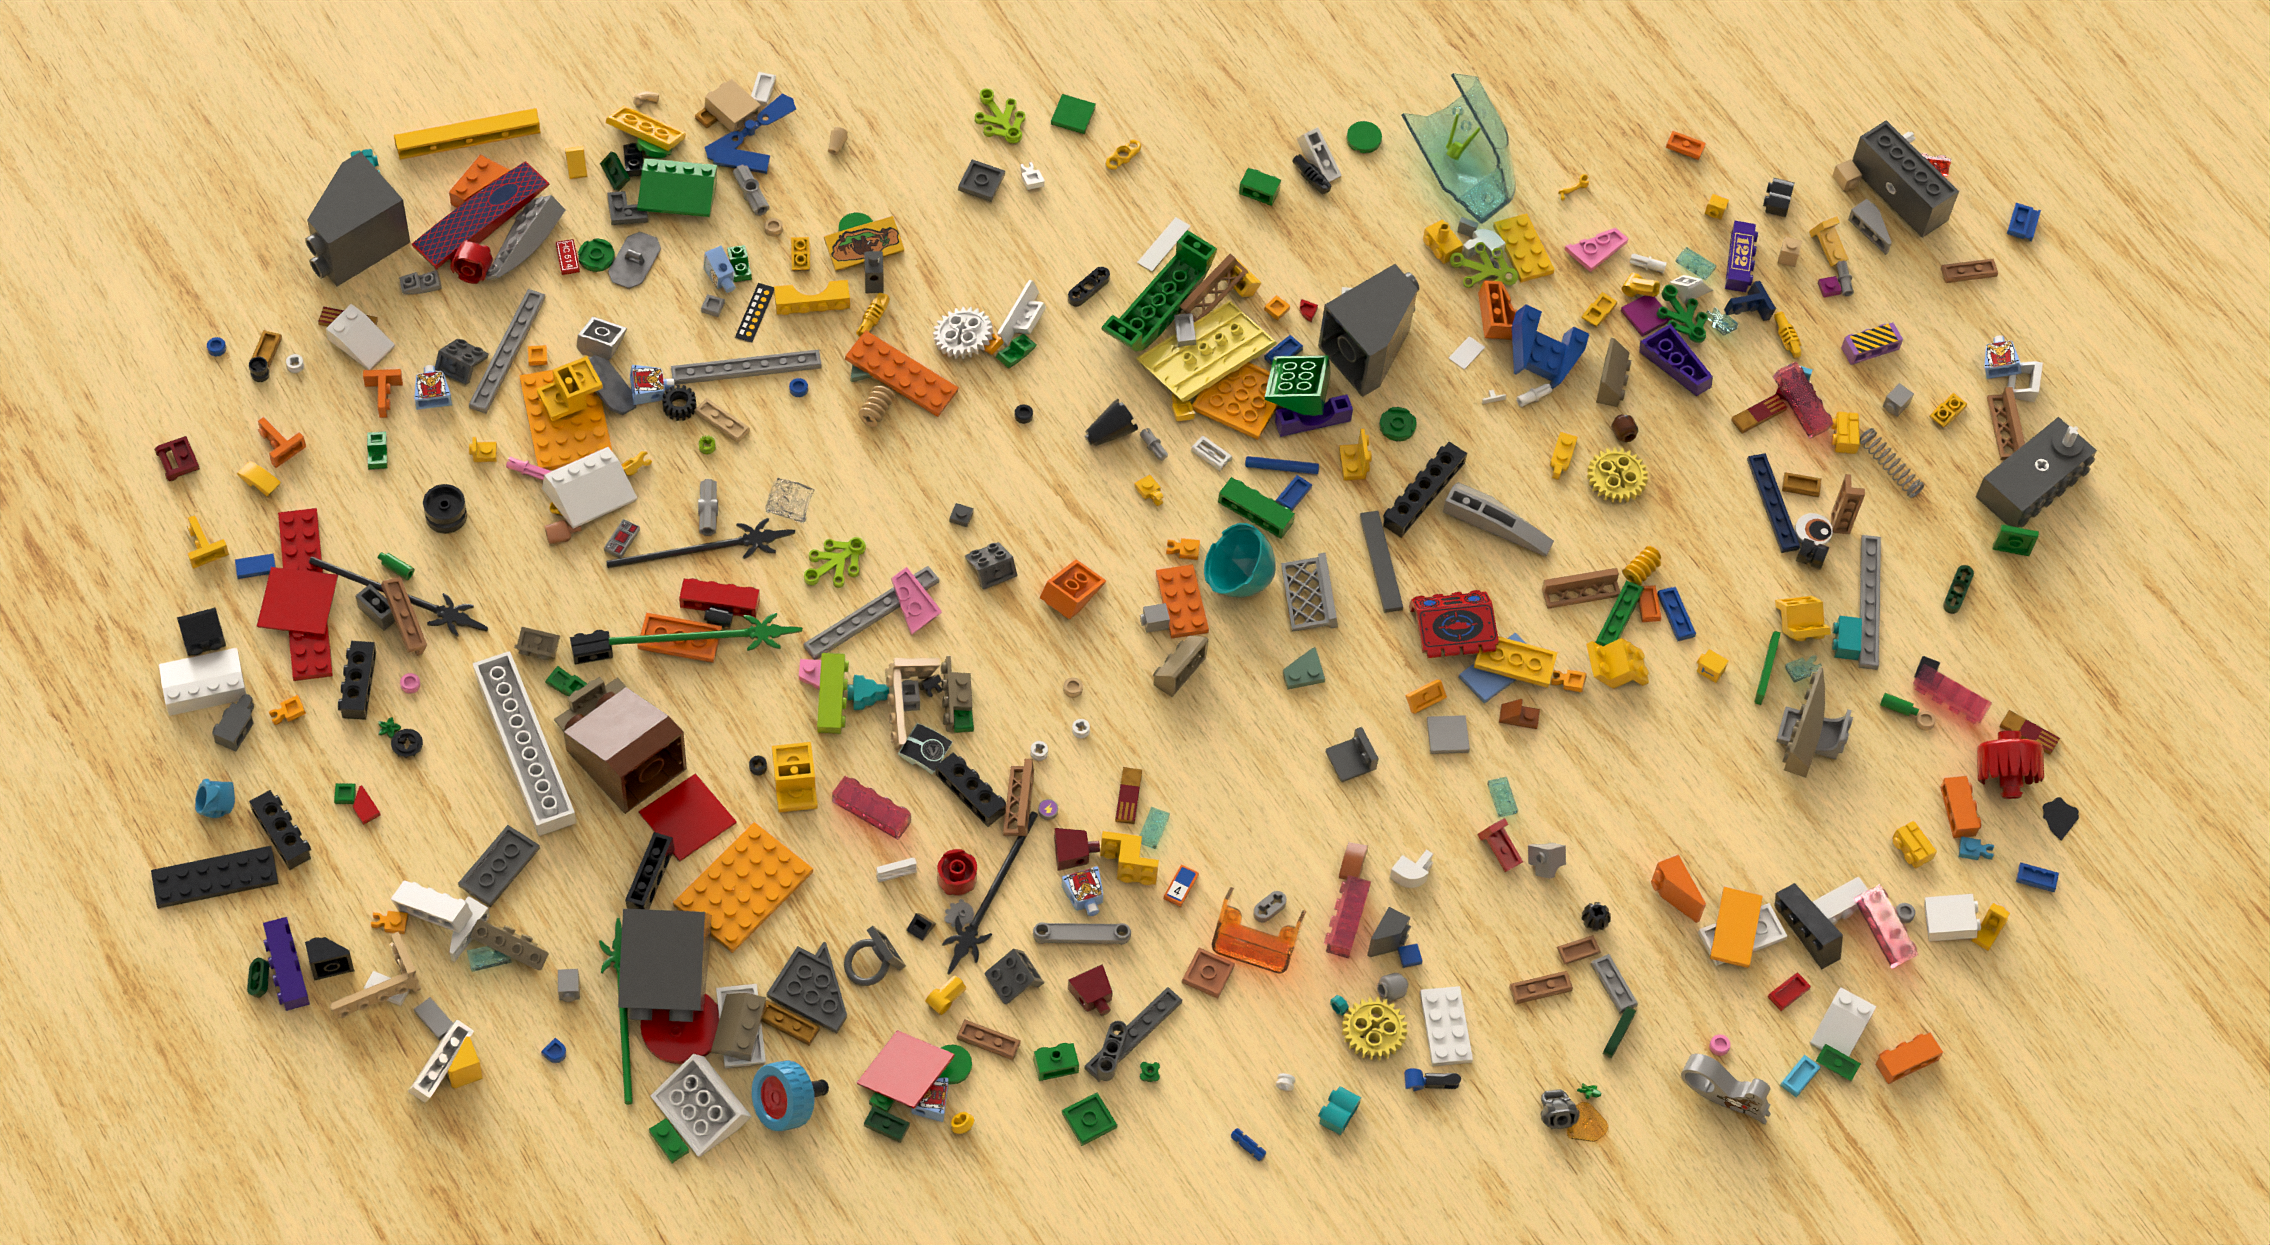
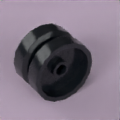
M441 484L429 489L424 495L423 507L425 518L432 530L447 534L459 530L465 524L467 509L464 494L459 488L449 484Z

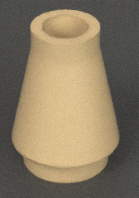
M834 127L830 135L829 153L838 155L839 150L848 138L847 130L841 127Z

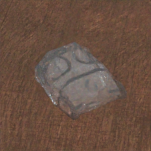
M777 478L769 493L765 507L766 512L804 523L807 519L806 513L810 499L815 489L799 482Z

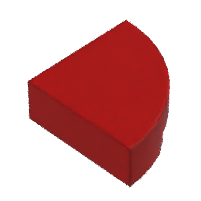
M1301 299L1300 312L1307 321L1312 322L1318 305Z

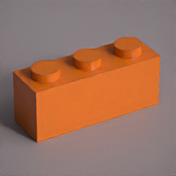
M1967 776L1944 778L1940 788L1953 838L1976 836L1979 829H1981V819L1977 817V803L1972 797V784L1968 782Z
M1931 1032L1925 1035L1919 1034L1911 1042H1902L1896 1046V1049L1891 1051L1888 1049L1880 1053L1876 1066L1886 1082L1890 1084L1939 1061L1943 1051Z

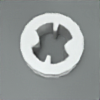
M293 354L286 359L287 369L291 373H299L303 370L304 363L300 355Z
M1085 719L1074 721L1072 732L1075 737L1082 739L1089 735L1090 725ZM1084 726V730L1078 731V727Z
M1036 741L1031 745L1030 755L1034 760L1042 761L1047 757L1048 746L1046 743ZM1037 748L1043 749L1041 754H1038L1039 752L1035 753Z
M1285 1073L1279 1074L1276 1087L1285 1091L1293 1090L1295 1077Z

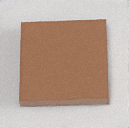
M1198 948L1182 979V983L1218 999L1235 963L1202 948Z

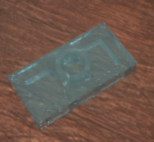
M1688 247L1676 258L1678 264L1705 281L1716 269L1715 264Z
M1507 777L1488 780L1487 784L1498 817L1517 814L1518 808Z

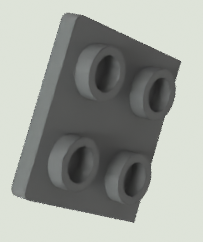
M456 339L438 351L435 370L442 371L445 375L466 385L470 383L473 367L488 358L489 353L483 351L480 347L467 343L463 339Z
M999 542L991 543L987 547L973 550L965 555V559L977 571L980 587L983 590L1018 576L1013 556Z
M1362 727L1355 729L1352 739L1326 748L1325 752L1341 782L1377 769L1379 758Z
M1014 948L985 972V976L1004 1004L1010 1003L1029 986L1039 988L1045 983L1025 952Z

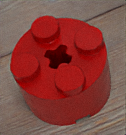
M464 240L459 245L450 264L453 274L456 272L459 275L458 278L466 283L477 284L481 280L484 281L493 262L490 248L486 245L481 246Z
M949 850L943 854V857L938 862L937 880L945 894L963 895L972 891L977 881V862L974 856L969 855L965 850Z

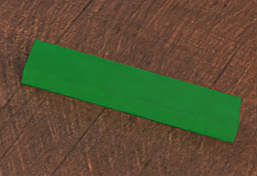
M1629 581L1625 582L1595 641L1598 645L1603 647L1620 639L1644 591V587Z
M1774 631L1771 636L1754 701L1755 704L1762 705L1781 632Z

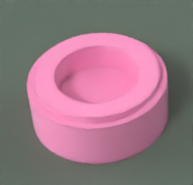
M413 673L405 674L400 680L401 689L409 694L417 692L420 688L419 677Z
M1715 1035L1711 1039L1709 1047L1713 1054L1723 1056L1728 1053L1731 1044L1726 1036Z

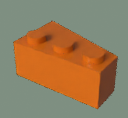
M480 154L449 191L451 205L456 208L511 170Z
M1484 280L1478 292L1484 337L1512 340V324L1517 310H1514L1511 298L1502 281Z

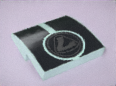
M917 723L906 739V743L899 750L898 755L912 765L916 763L930 774H933L936 770V765L941 762L953 742L933 729Z

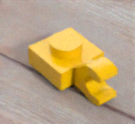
M641 451L636 457L630 458L621 464L626 476L634 475L642 465L649 466L652 463L650 459L643 460L644 456L648 454L647 451Z
M1150 474L1134 483V487L1145 500L1150 497L1156 506L1163 504L1162 498L1164 496L1160 492L1161 487Z

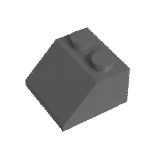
M1388 907L1371 937L1367 956L1374 957L1397 951L1401 944L1405 945L1411 929L1409 925L1410 917Z

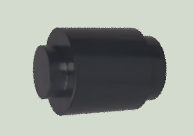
M711 606L710 610L706 609L704 621H707V624L722 626L724 629L725 627L730 628L733 613L727 609Z

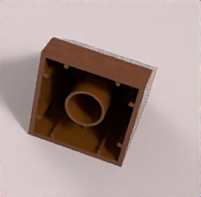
M627 687L617 694L614 692L606 693L596 703L595 710L585 717L582 714L575 715L565 725L566 751L624 814L687 769L683 730L667 714Z

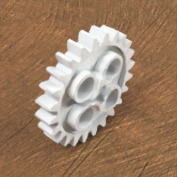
M962 307L961 311L955 308V313L948 311L949 316L943 315V321L938 320V326H934L935 332H933L938 350H941L942 354L947 353L948 357L954 354L955 359L959 355L964 359L967 354L971 358L973 352L978 355L979 349L985 350L984 345H989V340H992L991 334L994 333L989 316H985L984 311L980 313L978 308L973 312L972 307L968 311H965L964 307Z

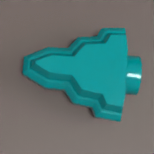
M854 675L853 684L848 685V700H853L854 710H863L866 706L874 705L876 701L887 700L889 694V687L886 684H877L873 679H866L864 675Z

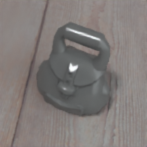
M1561 1089L1549 1090L1541 1095V1102L1543 1104L1541 1120L1547 1127L1563 1129L1572 1127V1125L1578 1122L1580 1111L1566 1092Z

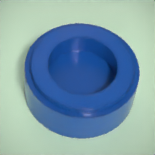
M219 337L210 339L207 342L208 353L212 356L223 355L226 351L225 341Z
M802 378L793 379L789 384L790 393L795 397L805 396L808 392V383Z

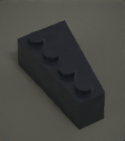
M1795 883L1775 893L1774 906L1776 910L1781 913L1821 970L1840 960L1843 934Z

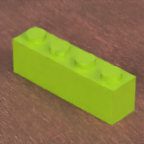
M822 653L817 721L818 733L841 734V727L845 728L846 716H842V710L846 709L847 697H843L844 690L847 691L848 679H844L845 672L849 671V660H845V654Z

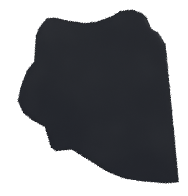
M2061 797L2055 798L2052 802L2045 803L2042 807L2044 811L2043 818L2047 821L2050 830L2062 841L2079 819V810L2068 805Z

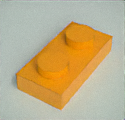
M1439 679L1405 695L1410 710L1414 714L1447 698L1442 681Z

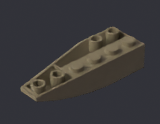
M1819 667L1817 674H1812L1810 684H1813L1812 689H1807L1804 698L1807 700V703L1801 706L1799 715L1802 716L1801 720H1797L1782 761L1786 763L1784 771L1805 778L1807 777L1820 738L1824 720L1825 682L1822 667Z

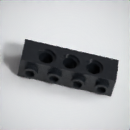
M351 641L350 648L346 650L348 664L344 665L343 676H345V682H341V693L343 695L342 699L338 700V711H341L342 718L366 720L377 653L375 642Z
M953 752L936 765V776L987 827L1005 814V800L1000 795L997 796L993 792L992 787L987 782L984 783L980 779L979 774L974 769L971 770L961 756L958 757ZM956 774H962L963 776L957 777V776H955V775H956ZM969 787H975L976 789H975V790H970V789H968V788H969ZM982 800H988L989 802H988V803H982L981 801H982Z
M271 790L249 801L252 812L289 870L311 859L309 843L307 840L303 841L301 839L302 833L297 825H292V817L288 810L284 811L281 806L283 804L278 795L274 796ZM272 812L276 813L275 815L269 816V814ZM285 827V829L282 831L278 830L279 828ZM291 842L295 843L292 846H288V844Z
M653 833L625 899L627 909H650L675 849L673 837Z

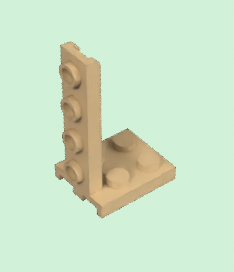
M940 658L894 659V663H890L889 668L885 669L886 686L889 687L887 702L891 706L889 723L892 724L893 729L891 732V743H894V749H900L906 743L901 679H909L918 676V679L929 678L939 668Z
M399 932L391 934L393 942L390 943L395 961L400 967L401 975L332 1002L330 1007L335 1020L345 1018L355 1011L367 1009L370 1005L377 1002H384L389 997L403 994L411 988L413 992L421 990L416 970Z

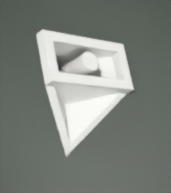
M1686 275L1669 282L1670 285L1677 288V296L1683 304L1687 303L1690 298L1696 299L1713 291L1712 288L1703 283L1702 279Z

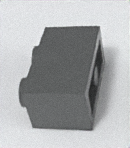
M371 584L356 595L358 608L383 631L395 622L387 599Z

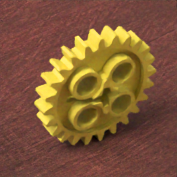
M1614 447L1613 452L1606 448L1605 453L1600 451L1599 456L1594 455L1593 460L1590 461L1587 479L1590 480L1589 485H1594L1592 491L1598 490V496L1605 495L1604 500L1610 497L1612 503L1615 499H1618L1619 503L1622 502V499L1629 502L1630 497L1635 500L1636 495H1641L1642 490H1645L1648 481V471H1645L1646 465H1641L1642 459L1636 460L1637 454L1631 456V450L1624 453V449L1621 448L1620 452H1617L1616 447Z
M1369 997L1367 1003L1363 999H1361L1360 1005L1355 1002L1353 1009L1348 1008V1014L1344 1015L1345 1021L1342 1023L1344 1028L1342 1035H1347L1344 1041L1350 1042L1349 1049L1355 1047V1054L1361 1051L1362 1058L1368 1054L1370 1060L1374 1056L1381 1060L1382 1055L1388 1059L1389 1052L1395 1055L1396 1048L1401 1050V1043H1405V1036H1407L1408 1032L1405 1029L1407 1028V1022H1403L1405 1015H1399L1401 1009L1394 1010V1003L1388 1006L1387 999L1381 1003L1379 997H1377L1376 1002H1373L1371 997ZM1376 1013L1380 1015V1017L1375 1018L1372 1016V1014ZM1361 1024V1025H1363L1365 1028H1364V1029H1360V1028H1358L1356 1025ZM1389 1028L1392 1029L1393 1032L1389 1033L1386 1032L1384 1029ZM1370 1039H1374V1040H1376L1378 1043L1373 1044V1043L1369 1042V1040H1370Z

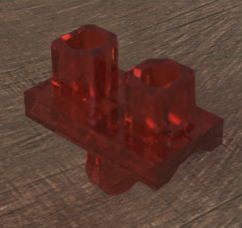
M1921 153L1943 176H1948L1951 158H1946V155L1934 157L1929 156L1927 153Z

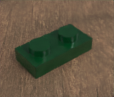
M610 152L600 162L613 189L620 191L630 178L617 154Z
M874 1106L864 1122V1127L899 1143L903 1140L910 1126L909 1122Z

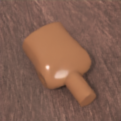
M565 520L544 526L549 545L567 542L571 539V533L582 531L581 526L573 529Z

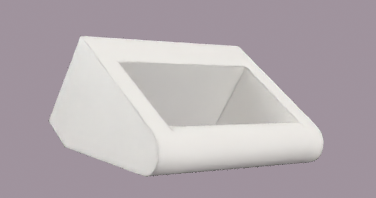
M2037 361L2020 363L2022 373L2031 374L2029 388L2014 390L2017 374L2009 375L2007 387H2013L2015 399L2035 402L2039 393L2043 363Z

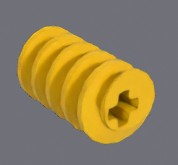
M1646 546L1622 570L1624 577L1628 581L1641 586L1642 581H1646L1647 577L1651 576L1652 572H1655L1661 566L1660 552L1652 546Z

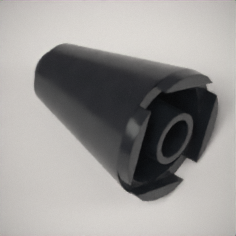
M1117 398L1085 431L1087 435L1084 437L1090 445L1098 446L1138 430L1137 424H1132L1133 416L1123 402L1119 403Z

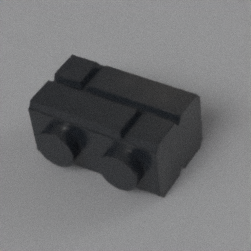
M596 630L591 634L578 633L574 637H570L574 664L613 658L612 646L609 645V631Z

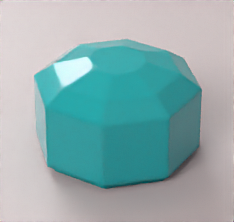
M1336 995L1331 999L1330 1005L1338 1015L1343 1016L1348 1012L1349 1005L1343 997Z

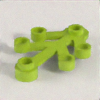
M989 88L982 89L980 91V101L988 105L995 117L985 115L983 112H977L975 114V122L977 124H983L984 122L992 123L1004 128L999 129L994 128L992 125L984 126V135L987 137L993 135L1005 137L1007 142L1013 144L1020 142L1022 139L1020 126L1025 121V113L1017 111L1013 126L1009 123L1012 111L1016 109V100L1013 98L1006 100V108L1003 114L994 102V92Z
M1478 242L1475 245V251L1480 255L1484 264L1466 259L1458 252L1453 253L1450 257V263L1454 268L1465 266L1481 271L1472 277L1467 276L1464 278L1463 284L1466 288H1471L1475 283L1491 275L1499 277L1493 281H1502L1507 286L1514 285L1518 280L1517 271L1514 268L1508 267L1501 248H1494L1492 251V256L1494 259H1497L1501 270L1494 268L1486 252V246L1482 242ZM1482 245L1484 249L1478 251L1477 246ZM1500 251L1501 255L1497 257L1494 255V252ZM1460 257L1461 260L1460 262H1455L1454 258ZM1511 273L1513 277L1507 279L1505 277L1506 274ZM1467 279L1472 280V284L1467 285L1465 281Z
M854 537L849 542L834 541L832 539L825 540L824 549L827 552L813 549L809 552V560L811 562H818L820 559L830 561L817 570L814 568L807 569L804 572V581L806 584L813 586L819 582V577L836 566L833 585L837 588L843 587L845 559L851 556L848 575L850 577H857L859 575V555L863 554L866 550L865 542L859 537ZM835 549H843V550H844V551L841 552V553H834V552H832V551H834Z

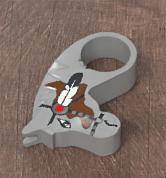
M1703 1054L1690 1055L1681 1072V1077L1692 1090L1716 1104L1747 1114L1766 1125L1767 1120L1765 1116L1770 1117L1771 1115L1768 1110L1771 1104L1767 1100L1771 1088L1766 1082L1757 1078L1753 1079L1752 1082H1740L1715 1059Z

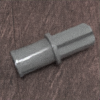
M1839 261L1837 262L1838 282L1841 284L1842 295L1850 296L1854 294L1851 283L1852 275L1849 274L1847 262Z
M1150 428L1143 429L1140 432V436L1146 442L1147 448L1152 450L1159 460L1163 461L1168 457V453L1160 444V439L1154 436Z

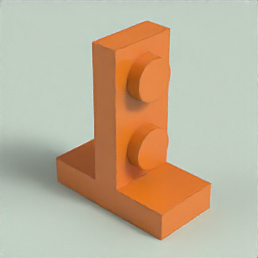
M401 369L363 370L365 387L378 386L379 417L387 418V410H391L388 394H391V386H403Z
M264 417L258 420L259 434L264 439L267 438L274 449L269 453L271 464L275 468L306 448L304 436L300 432L286 440Z

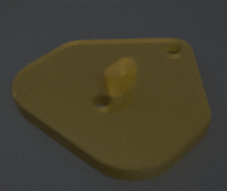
M1580 1102L1576 1105L1580 1111V1116L1576 1124L1567 1128L1568 1138L1591 1142L1599 1140L1608 1131L1607 1121L1590 1103Z

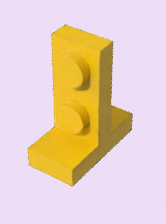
M1838 216L1819 223L1809 231L1811 238L1818 236L1831 267L1837 265L1839 261L1849 260L1835 228L1840 223Z
M196 516L188 518L190 525L187 526L191 537L195 536L194 544L197 550L187 553L193 569L229 555L224 539L209 544Z
M1992 903L1981 923V930L1977 931V938H1972L1971 941L1989 951L2007 923L2010 912L2006 911L2003 906Z

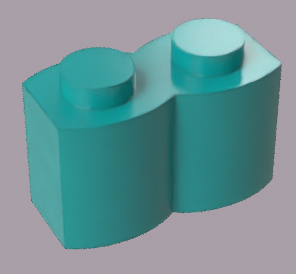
M1339 1086L1336 1091L1333 1090L1328 1098L1330 1103L1327 1107L1323 1106L1318 1117H1320V1125L1341 1135L1359 1107L1361 1097Z

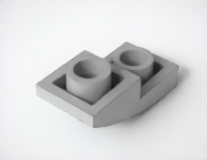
M437 270L420 276L415 272L399 277L403 294H420L442 289Z

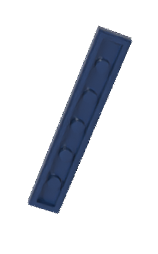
M1766 453L1748 456L1749 467L1781 553L1799 550V541Z

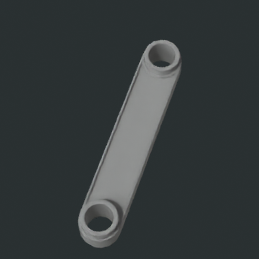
M1041 922L1036 924L1033 929V938L1041 944L1098 943L1122 945L1126 944L1131 937V930L1124 923L1076 924ZM1039 931H1044V932H1046V934H1045V935H1040V934H1038V932H1039ZM1124 932L1126 933V935L1121 936L1118 933Z

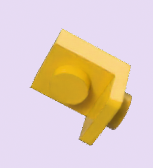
M1712 194L1705 214L1722 220L1729 199Z
M472 437V444H469V455H473L474 462H497V443L477 442V437Z

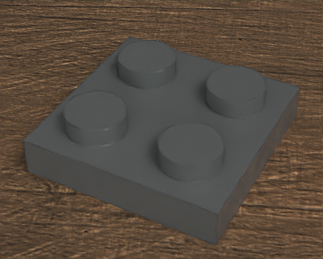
M972 159L958 186V191L992 202L1005 176V170Z

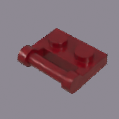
M187 436L158 445L154 449L165 469L167 481H174L179 476L200 469ZM168 451H172L178 468H172L166 454Z

